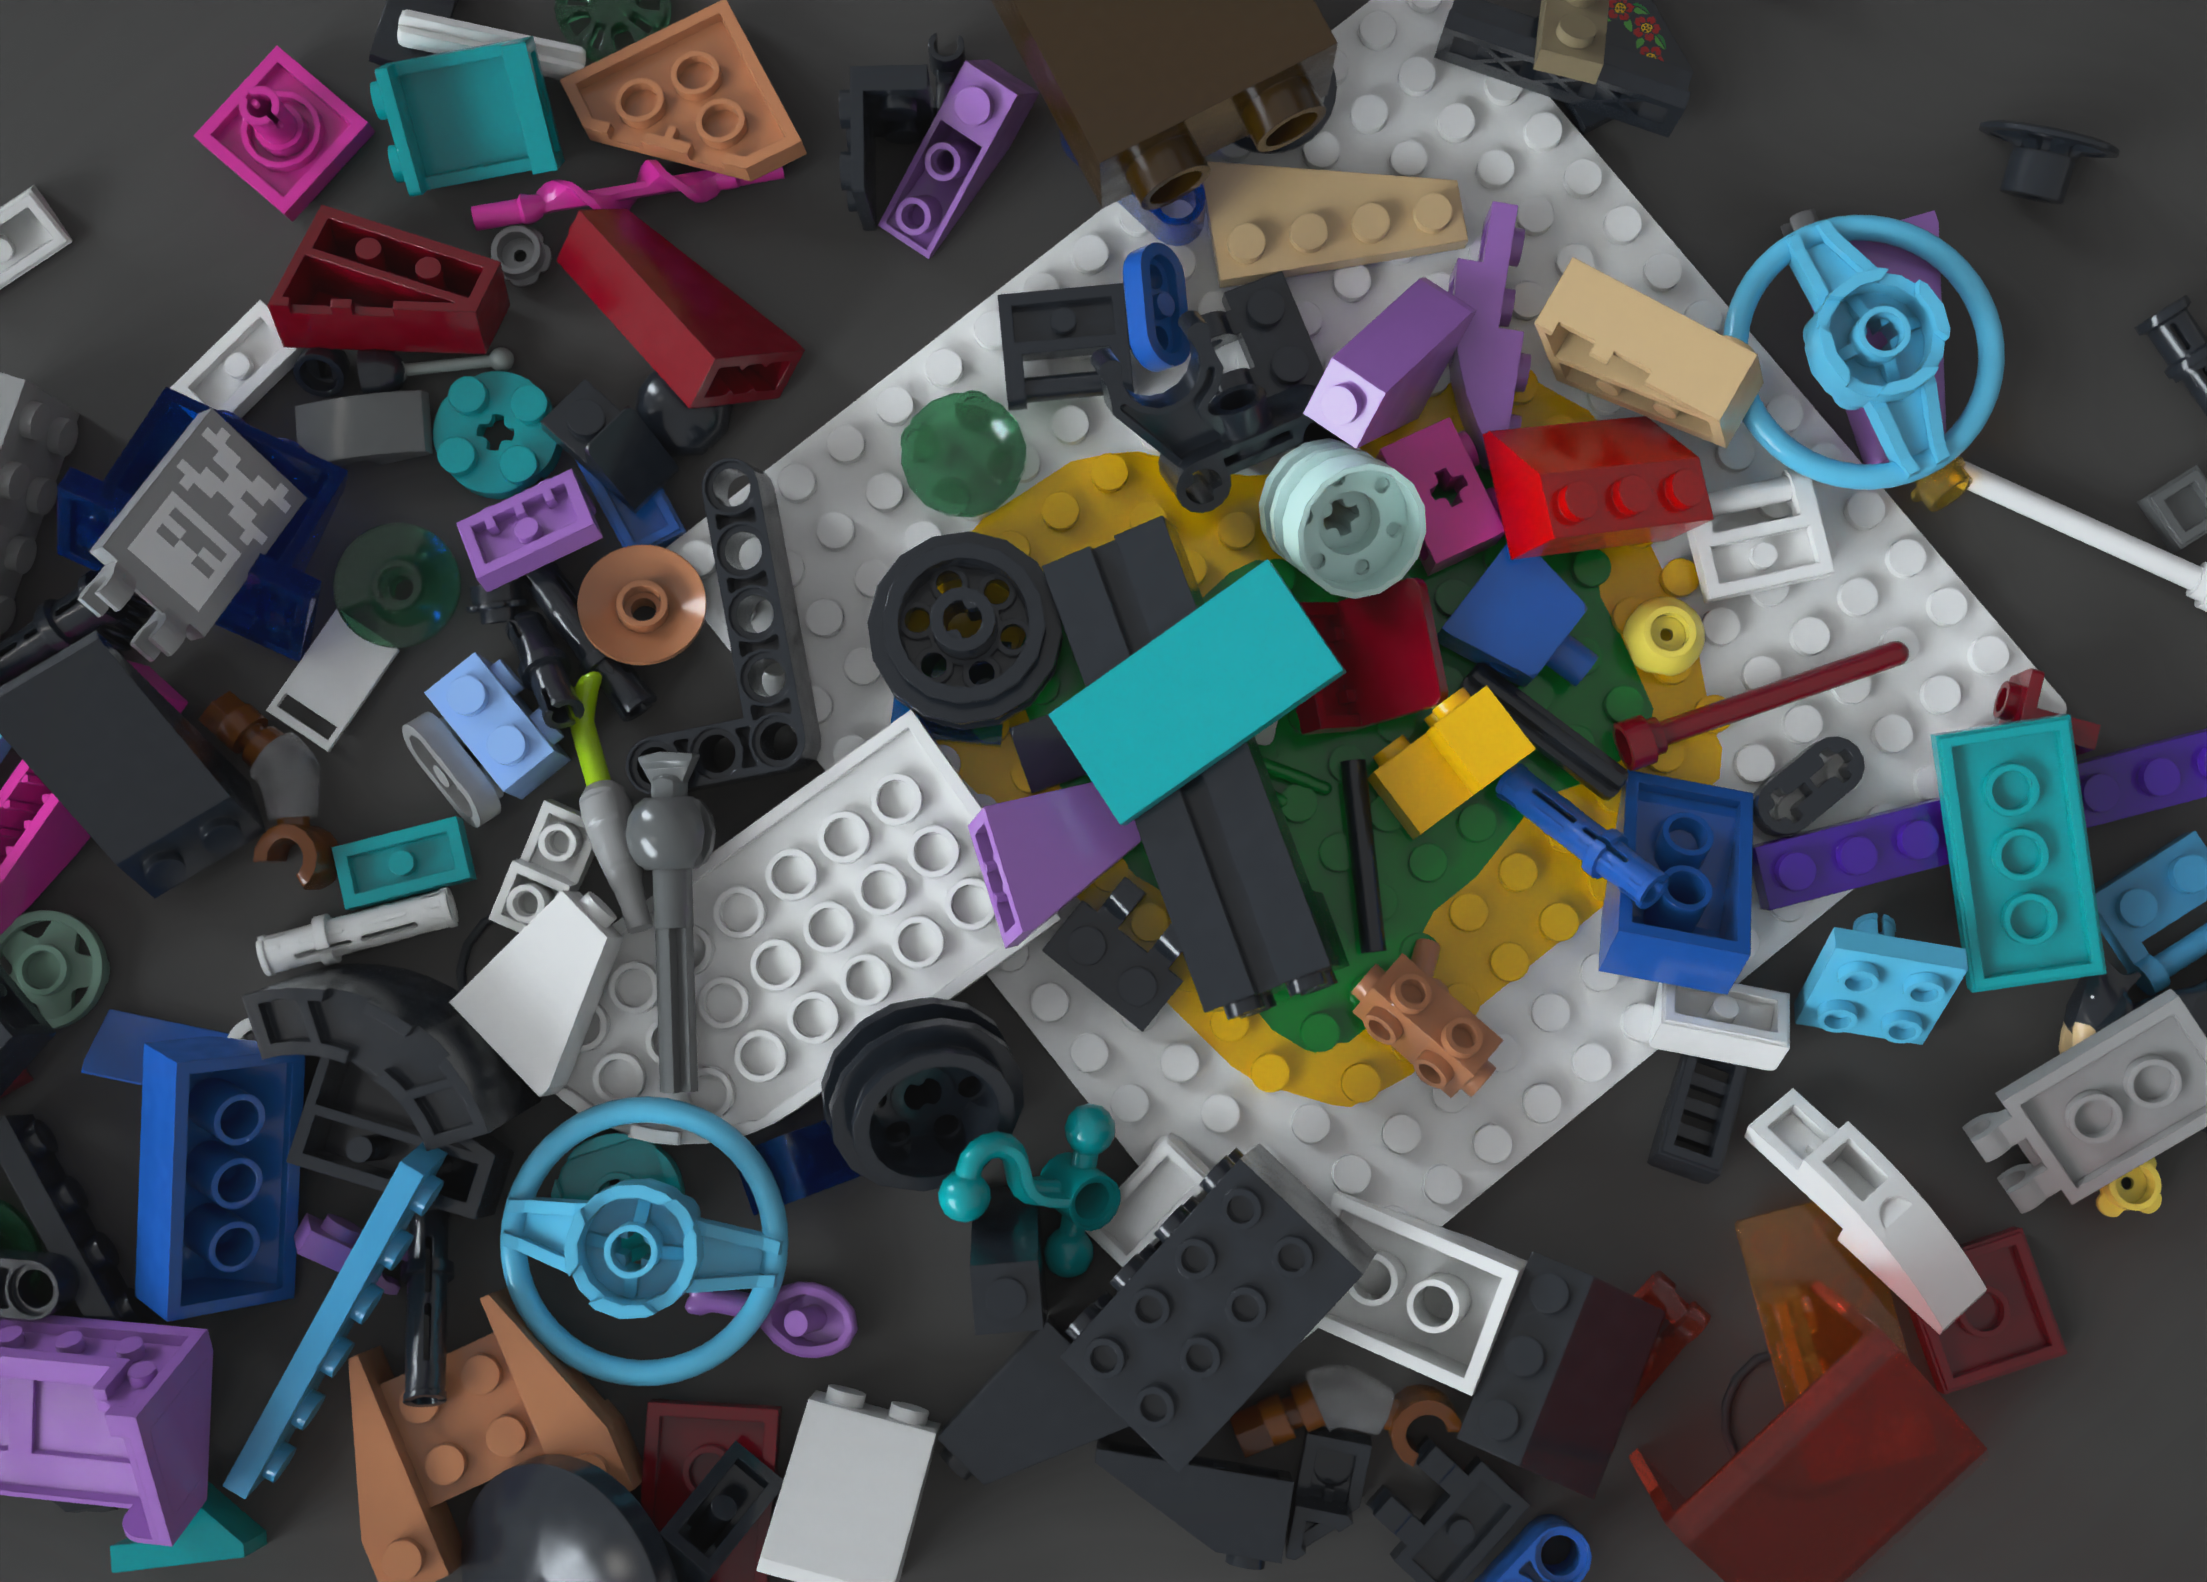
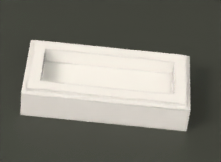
M1171 1132L1119 1187L1121 1202L1113 1219L1101 1229L1086 1232L1118 1264L1124 1267L1135 1254H1139L1149 1243L1154 1247L1160 1240L1154 1233L1181 1204L1184 1205L1191 1196L1198 1200L1206 1191L1199 1184L1211 1170Z

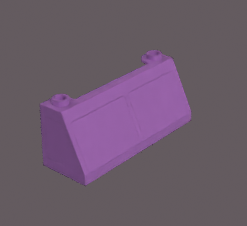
M49 1315L35 1320L0 1317V1495L127 1508L129 1510L123 1518L122 1525L125 1535L130 1540L137 1543L172 1547L207 1500L213 1348L208 1329Z

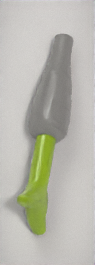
M592 671L580 677L574 688L585 709L582 718L575 717L571 706L567 705L576 722L570 726L586 783V788L579 798L581 819L594 854L620 905L627 931L634 934L646 931L653 925L645 898L643 868L636 864L629 853L625 836L628 817L633 806L625 788L611 780L595 725V712L602 675L600 672Z

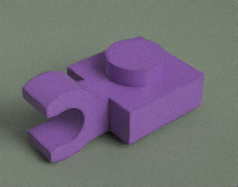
M306 1213L294 1234L297 1254L340 1272L362 1229L349 1220L334 1214H327L325 1220H321ZM408 1250L402 1258L405 1262L408 1261ZM383 1272L376 1285L384 1289L385 1294L397 1295L401 1288L397 1279L385 1275Z

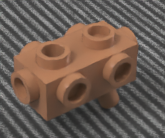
M1418 939L1415 942L1411 960L1402 953L1387 971H1384L1378 964L1371 968L1351 992L1360 1001L1352 1012L1363 1021L1367 1032L1373 1039L1383 1044L1391 1045L1413 1064L1414 1070L1421 1081L1434 1088L1441 1089L1450 1098L1460 1089L1472 1097L1496 1070V1067L1488 1059L1503 1042V1039L1449 993L1447 986L1443 982L1433 978L1441 947L1433 940Z

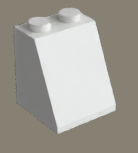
M830 1384L826 1393L816 1390L808 1399L756 1571L795 1582H899L941 1423L928 1420L929 1411L913 1404L892 1401L890 1410L864 1403L866 1394L850 1387Z

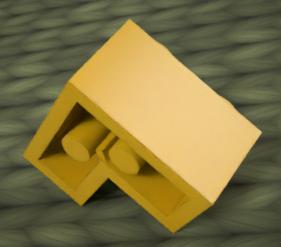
M1487 685L1473 696H1470L1467 690L1462 687L1434 708L1432 713L1424 719L1430 727L1424 735L1410 744L1403 734L1373 757L1379 768L1368 777V781L1413 840L1536 749Z

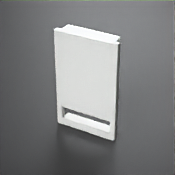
M336 609L266 711L327 752H330L400 650ZM287 694L337 727L329 740L279 707Z

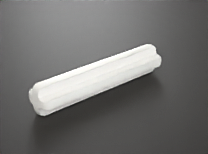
M408 9L402 11L397 31L398 43L401 46L436 54L530 36ZM534 37L543 76L562 79L585 67L586 50L583 47Z

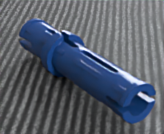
M1515 764L1502 775L1496 786V796L1500 800L1506 801L1538 826L1545 834L1552 837L1582 861L1581 867L1583 871L1592 878L1599 879L1603 877L1633 900L1640 909H1647L1652 906L1665 892L1669 884L1668 874L1658 870L1628 847V839L1620 831L1614 828L1609 830L1603 828L1571 801L1564 798L1531 773L1524 764Z

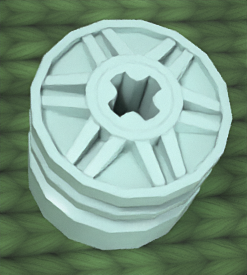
M1331 438L1303 443L1284 455L1267 476L1259 501L1261 530L1272 550L1333 595L1357 599L1382 593L1403 579L1418 559L1426 535L1425 505L1414 484L1397 470L1372 457L1360 448L1355 449L1344 441Z

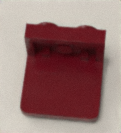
M1406 578L1398 581L1380 594L1357 599L1348 598L1339 602H1299L1346 671L1341 677L1295 708L1302 735L1355 731L1437 707L1448 698V687L1428 588L1422 579Z

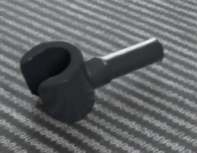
M934 33L928 41L930 69L936 76L935 85L937 86L935 117L966 60L964 40L960 35H958L957 41L958 49L950 56L938 54L937 33Z

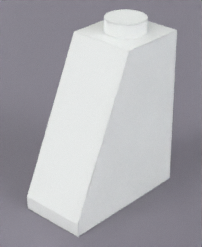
M561 891L449 1002L539 1097L558 1094L567 1085L624 939L611 925L617 919L614 912L598 896L590 891L584 896L580 892Z

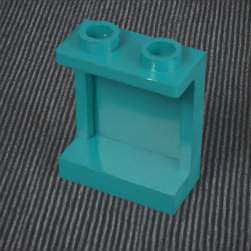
M533 36L386 63L375 69L377 81L370 83L373 106L380 120L388 119L394 140V145L388 146L390 167L396 182H405L410 197L423 195L431 189L531 170L533 175L555 171L565 162Z

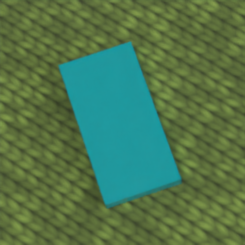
M1267 559L1048 715L1119 824L1126 826L1341 677L1346 671L1276 568Z
M2059 714L1930 734L1961 948L1966 949L1968 971L1965 974L1967 989L1975 993L2107 974L2071 715Z

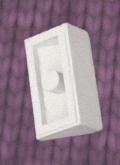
M35 185L0 207V290L73 242Z
M1658 982L1649 1045L1654 1049L1774 1071L1790 1049V993L1734 983L1729 993L1725 995Z

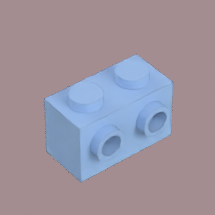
M474 652L424 693L502 791L519 799H524L571 761L570 757L557 743L565 736L560 729H553L545 724L540 707L532 712L519 695L525 689V686H523L521 680L502 659L493 664Z

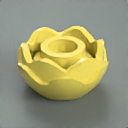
M1655 597L1641 603L1625 623L1623 637L1627 643L1632 661L1639 669L1650 673L1675 676L1686 671L1698 659L1704 647L1705 631L1699 615L1690 605L1672 597ZM1662 630L1670 632L1671 638L1669 641L1661 638L1660 633Z

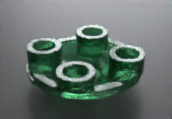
M969 390L964 393H952L932 400L912 418L910 425L904 429L901 435V465L909 488L927 507L946 516L973 518L996 510L1015 493L1025 472L1026 444L1018 422L1002 404L991 400L980 391Z

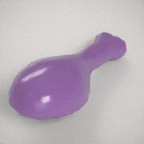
M798 1281L781 1286L777 1299L760 1328L774 1344L787 1353L803 1358H821L833 1356L849 1347L858 1331V1323L855 1309L842 1294L816 1282ZM736 1290L689 1293L690 1296L687 1298L684 1307L689 1314L698 1316L708 1313H719L735 1317L745 1304L750 1293Z

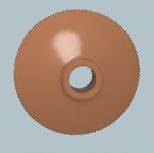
M632 545L607 554L589 570L579 590L577 608L579 620L586 637L601 653L625 664L652 665L677 656L692 644L704 624L707 601L699 574L682 556L659 546ZM642 606H649L656 610L654 617L645 621L636 620L633 617V613Z

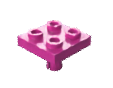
M277 45L193 136L293 222L375 133V130L365 119Z

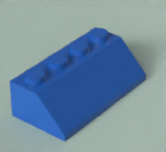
M214 1036L144 1043L135 1297L167 1322L294 1298L297 1251L294 1234L298 1229L300 1166L287 1163L286 1160L303 1111L305 1055H284L262 1060L255 1040Z

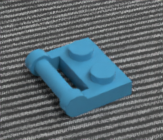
M2196 831L2183 833L2095 889L2101 933L2127 972L2138 971L2141 974L2136 985L2147 995L2153 996L2169 986L2171 982L2169 977L2207 954V923L2155 956L2150 955L2142 943L2207 901V847Z

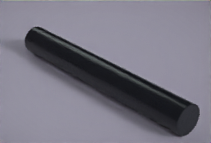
M1346 760L1340 762L1360 949L1361 953L1387 951L1366 760Z

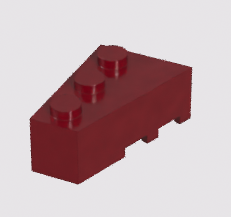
M321 204L267 306L282 345L285 348L320 347L345 350L378 349L405 352L486 354L510 307V300L500 261Z

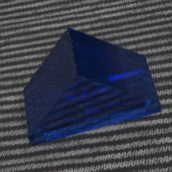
M826 1120L754 1146L770 1168L780 1189L784 1205L862 1176L851 1170L835 1146L831 1136V1128ZM737 1168L753 1215H758L759 1210L754 1195L744 1176Z

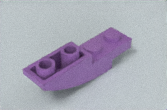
M1496 201L1492 202L1483 223L1478 261L1458 258L1449 278L1448 287L1449 293L1477 310L1448 365L1455 402L1464 430L1475 445L1482 468L1490 470L1482 435L1488 431L1521 428L1522 417L1512 414L1515 391H1525L1531 365V354L1521 353L1524 332L1499 328V326L1508 328L1511 321L1516 291L1515 289L1505 288L1508 267H1518L1524 245L1525 229L1515 227L1518 205Z

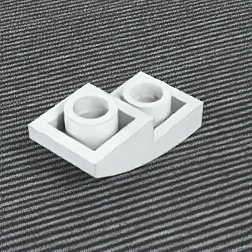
M553 799L543 801L521 858L511 862L489 920L520 933L561 891L578 892L595 856L581 819L580 811Z

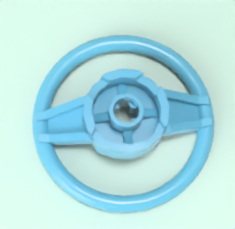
M1846 215L1820 220L1795 230L1769 247L1754 262L1744 275L1731 300L1724 324L1723 336H1732L1748 344L1750 325L1760 298L1773 279L1789 265L1815 312L1803 329L1805 353L1812 375L1841 408L1846 410L1864 408L1889 462L1855 464L1828 458L1810 450L1788 435L1767 411L1759 394H1757L1742 421L1754 438L1773 457L1797 473L1817 482L1848 489L1875 490L1893 488L1925 478L1944 468L1971 445L1988 421L1998 399L2004 374L2005 343L1999 314L1989 290L1978 273L1957 250L1929 231L1908 222L1876 215ZM1849 241L1885 243L1920 257L1936 268L1951 283L1968 310L1975 330L1978 347L1977 374L1972 394L1965 409L1945 434L1937 382L1934 376L1939 368L1937 366L1943 358L1945 341L1950 337L1951 328L1944 304L1927 283L1920 279L1914 283L1902 275L1886 273L1889 269L1876 267ZM1867 327L1870 328L1872 336L1882 332L1886 337L1887 344L1880 350L1874 348L1866 338L1868 333Z
M651 1096L616 1099L592 1106L572 1116L550 1132L528 1156L512 1184L505 1204L500 1235L501 1262L510 1297L518 1314L535 1338L555 1357L581 1373L602 1381L628 1386H660L681 1382L715 1368L740 1350L758 1331L777 1299L784 1279L789 1247L788 1223L780 1189L770 1168L751 1142L728 1122L701 1107L670 1098ZM631 1123L666 1124L682 1128L706 1139L731 1159L744 1176L754 1195L760 1214L762 1232L701 1218L699 1205L693 1198L683 1195L674 1186L652 1178L625 1179L615 1185L604 1188L590 1200L536 1197V1194L553 1166L569 1150L586 1138L603 1130ZM634 1232L643 1235L644 1242L650 1244L651 1254H646L641 1258V1264L631 1261V1250L621 1248L622 1238L629 1239L634 1235ZM528 1256L567 1273L569 1277L572 1275L578 1289L590 1300L588 1304L592 1308L618 1319L647 1318L674 1304L685 1293L739 1289L752 1290L745 1304L732 1321L704 1344L685 1353L653 1360L626 1359L609 1355L588 1346L558 1323L547 1309L537 1291L530 1271Z

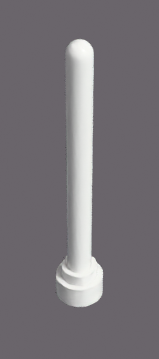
M1957 461L1951 465L1948 476L1953 484L2186 588V596L2195 600L2194 606L2207 612V562H2203L2198 566L1967 461Z

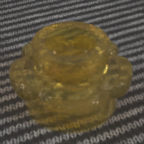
M1958 456L1944 468L1915 481L1917 488L1911 492L1910 497L1912 501L1919 502L1921 500L1931 512H1936L1958 499L1973 482V478L1964 469L1966 463L1963 458Z

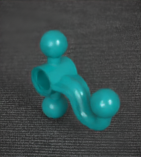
M1090 1103L1075 1108L1068 1115L1065 1122V1138L1073 1149V1153H1061L1050 1159L1042 1169L1040 1176H1032L1027 1152L1022 1142L1012 1134L994 1131L982 1134L971 1141L961 1153L955 1171L949 1174L940 1186L938 1199L944 1214L952 1220L967 1223L977 1220L987 1210L991 1200V1193L988 1183L982 1176V1170L988 1161L999 1158L1003 1163L1007 1184L1017 1199L1029 1205L1054 1208L1062 1214L1060 1228L1056 1229L1047 1238L1043 1248L1044 1261L1049 1270L1057 1276L1068 1279L1082 1275L1090 1267L1094 1258V1247L1085 1230L1094 1231L1107 1225L1116 1215L1121 1202V1192L1117 1183L1096 1168L1099 1153L1104 1152L1111 1145L1115 1137V1121L1109 1111L1103 1106Z

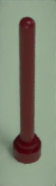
M1892 641L1662 721H1658L1656 717L1645 719L1642 715H1637L1613 724V737L1618 754L1629 771H1635L1658 762V755L1667 752L1668 745L1901 666L1909 658V649L1900 641Z

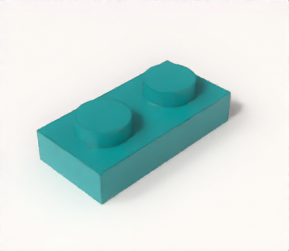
M458 816L331 847L346 910L355 911L443 887L477 880L463 818Z

